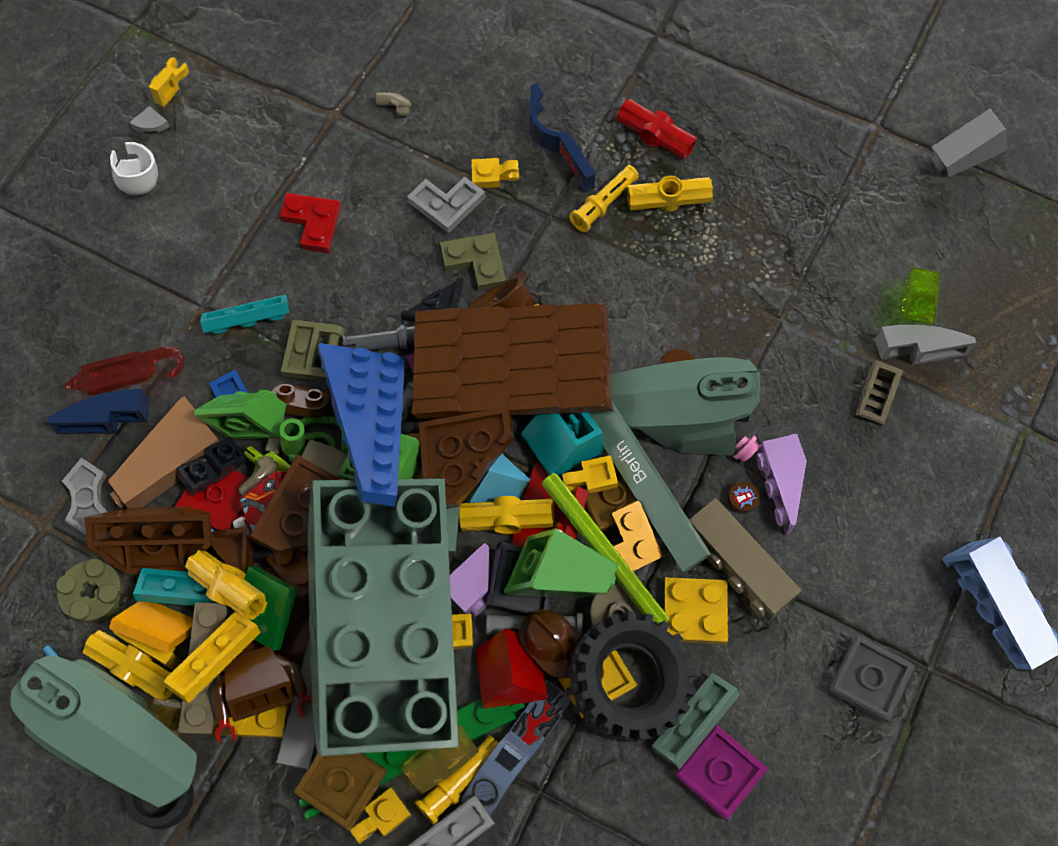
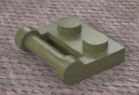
M292 320L281 368L282 376L315 380L326 384L325 372H322L321 368H314L321 336L328 337L327 344L339 346L345 329L338 325Z

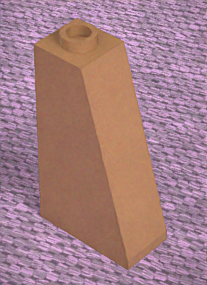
M185 396L177 401L108 480L114 489L110 495L120 508L125 505L127 508H142L181 481L176 475L178 466L203 456L204 448L219 442L206 423L194 416L195 409Z

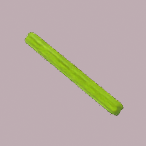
M553 473L545 478L542 486L590 548L618 564L614 574L616 581L643 615L646 613L653 615L652 621L656 623L662 621L668 623L669 617L560 477Z

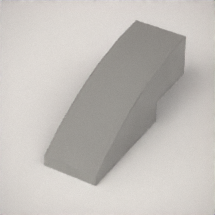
M893 325L881 327L875 338V343L881 360L909 355L912 365L968 355L976 344L975 337L941 327Z

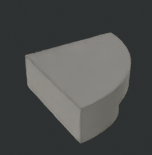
M150 106L129 122L134 130L144 133V131L161 132L170 127L168 121Z

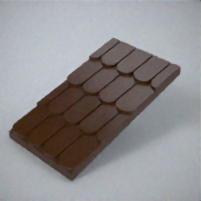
M583 303L561 306L546 304L512 308L497 306L464 310L461 308L415 311L412 415L417 419L446 418L508 407L511 415L613 411L608 309L604 304Z

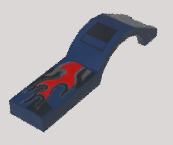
M537 83L531 85L529 129L533 139L541 147L552 152H559L584 193L593 190L596 173L570 133L549 130L539 122L537 116L543 110L540 100L544 97V93Z

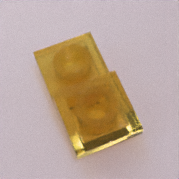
M457 725L459 747L421 749L402 766V769L419 793L423 794L441 783L479 752L461 725Z

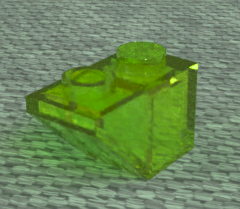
M911 267L902 283L900 310L905 320L931 325L935 324L940 272Z

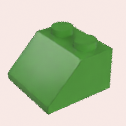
M259 390L258 393L236 391L234 394L220 395L195 409L194 416L226 437L231 436L233 439L278 438L287 404L278 399L276 394L269 390Z

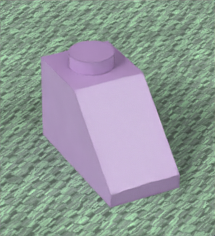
M485 543L450 574L451 605L460 614H473L477 616L487 606L490 554L489 547Z

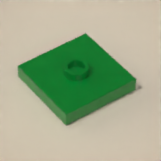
M248 566L245 580L265 594L267 602L263 613L259 614L254 620L249 619L257 624L261 631L254 640L266 647H270L272 650H281L298 589L257 566Z

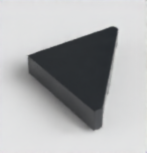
M459 277L456 282L446 288L435 291L411 309L403 310L401 312V320L415 322V311L458 308L464 283L463 278Z

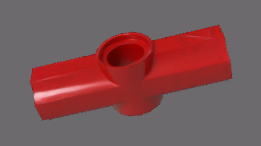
M626 99L617 113L616 120L638 132L641 139L651 147H658L660 145L685 159L688 158L696 145L697 138L675 126L672 118L663 111H655L653 113L633 100Z

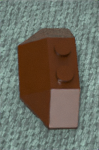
M190 506L126 508L90 515L84 518L87 548L94 553L97 552L108 563L125 574H140L142 568L188 572L185 567L188 558L196 554L198 550L206 551L213 543L210 512Z

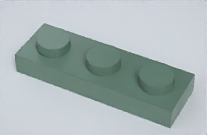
M712 673L688 701L687 704L691 707L687 713L681 714L678 717L680 723L675 727L665 730V733L660 735L652 745L654 751L680 770L739 697L738 689Z

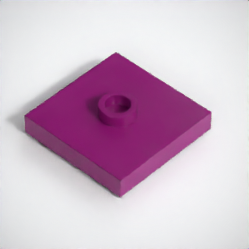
M716 724L676 773L675 777L727 821L768 768Z

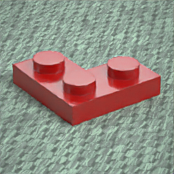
M286 193L280 219L281 222L305 225L300 243L302 250L329 254L341 210V203L339 200Z

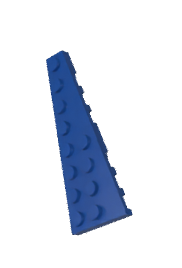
M319 343L317 356L321 359V370L326 375L327 389H330L332 395L331 403L338 426L343 431V443L347 445L349 451L348 460L349 463L353 464L355 471L354 480L361 502L395 506L398 488L405 357L389 352L384 354L371 352L365 348L353 349Z

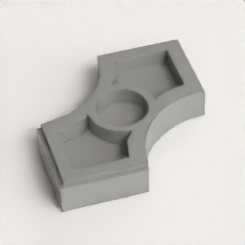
M80 458L62 480L69 489L72 498L71 508L65 518V522L86 536L84 518L107 512L102 505L100 495L107 475L83 458Z

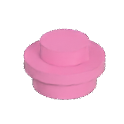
M744 435L735 444L736 452L733 457L736 460L739 458L743 463L746 462L760 447L756 442L757 438L754 435L750 438Z

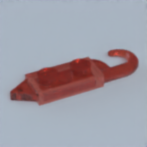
M171 346L144 352L136 351L82 365V370L66 383V386L70 389L87 392L89 396L146 382L155 372V361L168 357L176 360V367L167 373V376L171 378L177 376L183 370L185 358L181 351Z

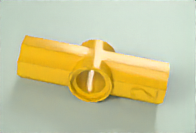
M666 176L656 183L627 185V201L630 210L660 208L663 211L671 212L679 208L680 205L709 203L713 200V186L709 177L680 180L675 176Z
M500 496L495 498L494 502L462 503L459 510L460 528L462 531L494 530L499 534H515L520 532L521 529L554 527V503L552 499L520 500L514 496Z
M198 550L196 554L188 558L185 565L188 575L207 589L206 596L217 603L230 606L245 619L254 620L259 614L264 612L267 606L265 594L244 580L246 575L243 571L234 566L221 563L207 551Z
M101 630L91 634L86 641L82 653L108 668L109 672L132 687L136 685L163 703L173 695V692L168 690L163 683L171 673L152 662L153 659L129 644L127 646Z

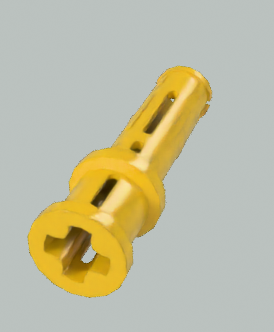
M627 165L596 195L588 196L585 199L584 205L570 213L569 217L572 224L581 232H587L597 218H602L606 214L607 207L627 189V185H631L639 178L637 170L631 165ZM618 183H620V186L617 187V188L610 194V191H611Z
M489 735L446 779H438L435 782L436 786L422 800L417 799L414 802L421 813L433 825L438 822V817L451 804L459 802V793L473 781L487 758L499 744L497 741L494 742L492 736Z

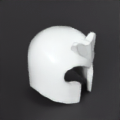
M125 142L127 153L136 154L139 157L130 160L121 159L116 167L118 160L116 152L112 150L110 161L113 180L117 187L126 194H146L155 187L158 179V169L154 156L142 144Z

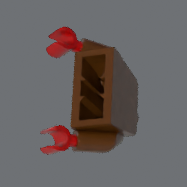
M250 643L225 667V672L219 675L212 690L215 720H219L220 726L215 731L216 739L223 744L222 732L226 729H231L232 739L236 742L238 732L230 724V717H232L233 722L295 702L294 696H297L299 701L296 712L299 717L305 718L301 705L309 703L312 706V698L307 696L305 692L308 688L297 664L282 655H275L270 647L256 650L254 644Z

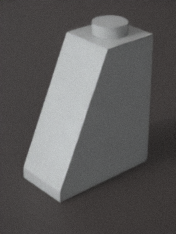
M988 109L932 146L934 157L931 158V161L939 172L944 170L948 177L953 176L1008 150L1006 128L994 112Z

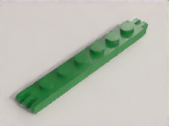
M482 699L457 710L459 747L366 753L365 755L388 770L379 784L381 786L516 720L515 714L526 707L524 703L513 706L507 705L483 709ZM304 799L298 801L301 808L311 805ZM315 807L306 811L303 815L307 821L323 814V812Z

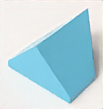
M501 454L466 497L465 503L494 502V499L500 496L519 498L531 479Z

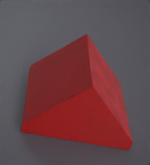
M505 628L476 649L483 709L548 700L543 669L526 652L520 643L519 633Z

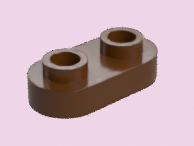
M281 384L272 390L278 399L287 404L285 413L319 418L326 415L329 411V396L321 390L291 384Z

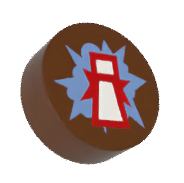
M748 482L735 484L728 495L730 507L740 514L752 512L760 500L758 489Z

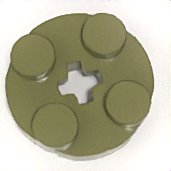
M91 559L74 565L58 579L56 585L58 603L63 612L71 619L86 623H99L114 614L120 605L118 602L121 598V593L123 594L124 591L123 581L117 571L99 559ZM89 585L92 587L98 586V589L94 591L95 597L93 598L83 597V593Z

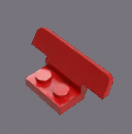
M539 461L533 467L524 500L552 499L542 486L543 480L549 475ZM576 487L570 492L584 508L588 491ZM553 500L554 527L521 529L520 532L514 534L511 545L523 548L528 536L554 528L573 539H576L578 531Z

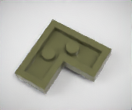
M495 233L440 242L446 272L473 267L478 291L492 289L506 282Z

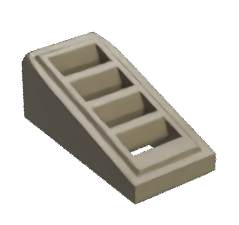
M875 360L869 369L855 415L884 425L904 370ZM880 375L891 379L890 383L878 380L876 376ZM873 384L887 389V393L872 389ZM869 395L884 399L883 404L868 399ZM869 405L880 409V415L864 410L865 406Z

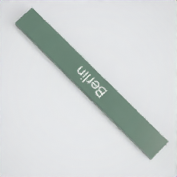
M613 401V411L588 412L603 432V447L608 455H611L613 463L636 499L640 501L644 512L682 572L689 571L711 555Z

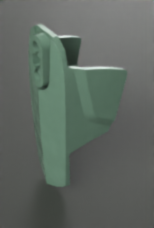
M714 357L685 360L611 374L612 401L629 428L640 429L665 448H672L679 453L734 455L736 444L734 421L749 416L760 400V373L751 361L744 359ZM748 383L746 387L739 388L742 384Z
M50 655L35 660L11 690V708L25 725L24 732L41 747L84 775L99 777L156 807L172 802L190 788L196 770L197 753L159 721L154 711L148 707L141 695L104 668L82 659L73 662ZM33 678L41 680V685L43 686L41 690H31L29 688V683ZM61 697H68L70 701L69 706L63 710L59 709L57 706L58 700Z

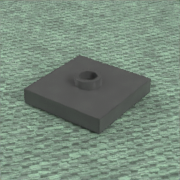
M856 634L828 692L881 721L889 723L916 665Z

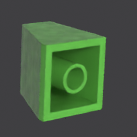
M554 528L527 537L504 593L510 596L570 599L606 594L615 583L616 576L614 574L618 564Z

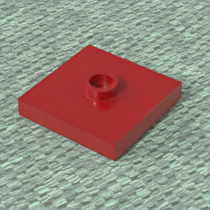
M234 471L221 481L210 485L207 489L194 496L186 488L175 507L190 506L210 512L211 528L216 531L234 529L233 519L244 513L239 503L240 498L243 497L239 492V487L250 477Z

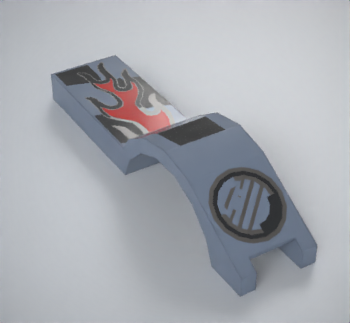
M549 680L545 681L548 700L529 703L509 733L500 741L480 768L461 798L460 802L462 804L475 795L489 816L493 814L516 776L530 758L535 755L572 701L567 696V693Z

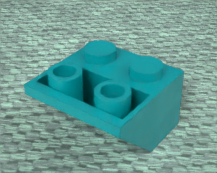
M588 412L536 414L521 433V437L548 475L556 473L559 476L580 465L582 461L590 460L603 453V432Z

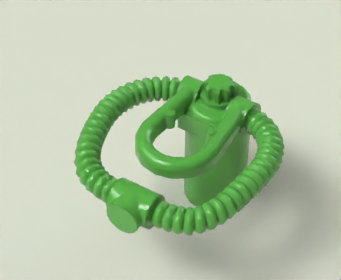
M325 415L319 418L304 417L300 420L290 418L282 422L279 429L281 449L289 457L291 464L297 455H302L305 449V440L324 439L329 443L330 447L335 448V441L331 435L325 432L305 433L304 426L315 422L332 424L339 427L336 417ZM341 436V451L348 454L347 445L343 443Z

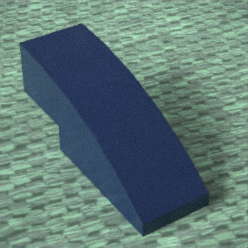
M142 389L105 393L82 400L48 417L47 423L56 434H117L118 423L148 422L150 400Z

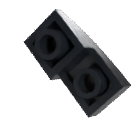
M230 436L204 448L203 456L178 466L176 475L190 494L194 496L238 469L247 461V456Z

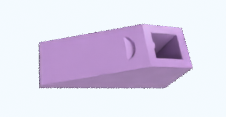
M797 434L763 441L756 453L757 466L760 471H764L767 480L765 481L767 495L770 499L773 498L776 506V522L780 527L783 526L785 535L790 534L796 525L807 462Z

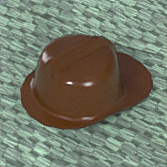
M519 272L506 282L483 293L470 304L468 309L497 306L503 308L531 306L534 300L524 284L527 276L526 272Z
M542 609L527 615L519 629L520 643L526 652L550 676L559 679L570 678L565 676V669L571 666L572 661L568 656L570 651L577 647V639L581 635L556 611Z

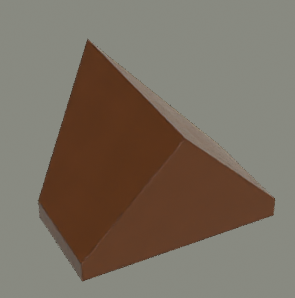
M248 527L212 531L213 543L211 545L224 563L240 569L246 575L248 566H255L256 564L253 558L254 550L256 547H259L257 542L249 538L251 532Z

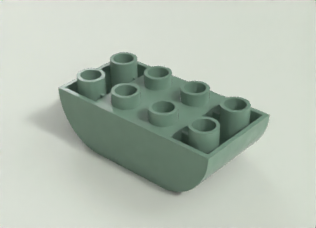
M398 479L395 506L361 502L355 480H314L310 492L308 517V587L311 698L318 754L320 756L459 747L445 479Z

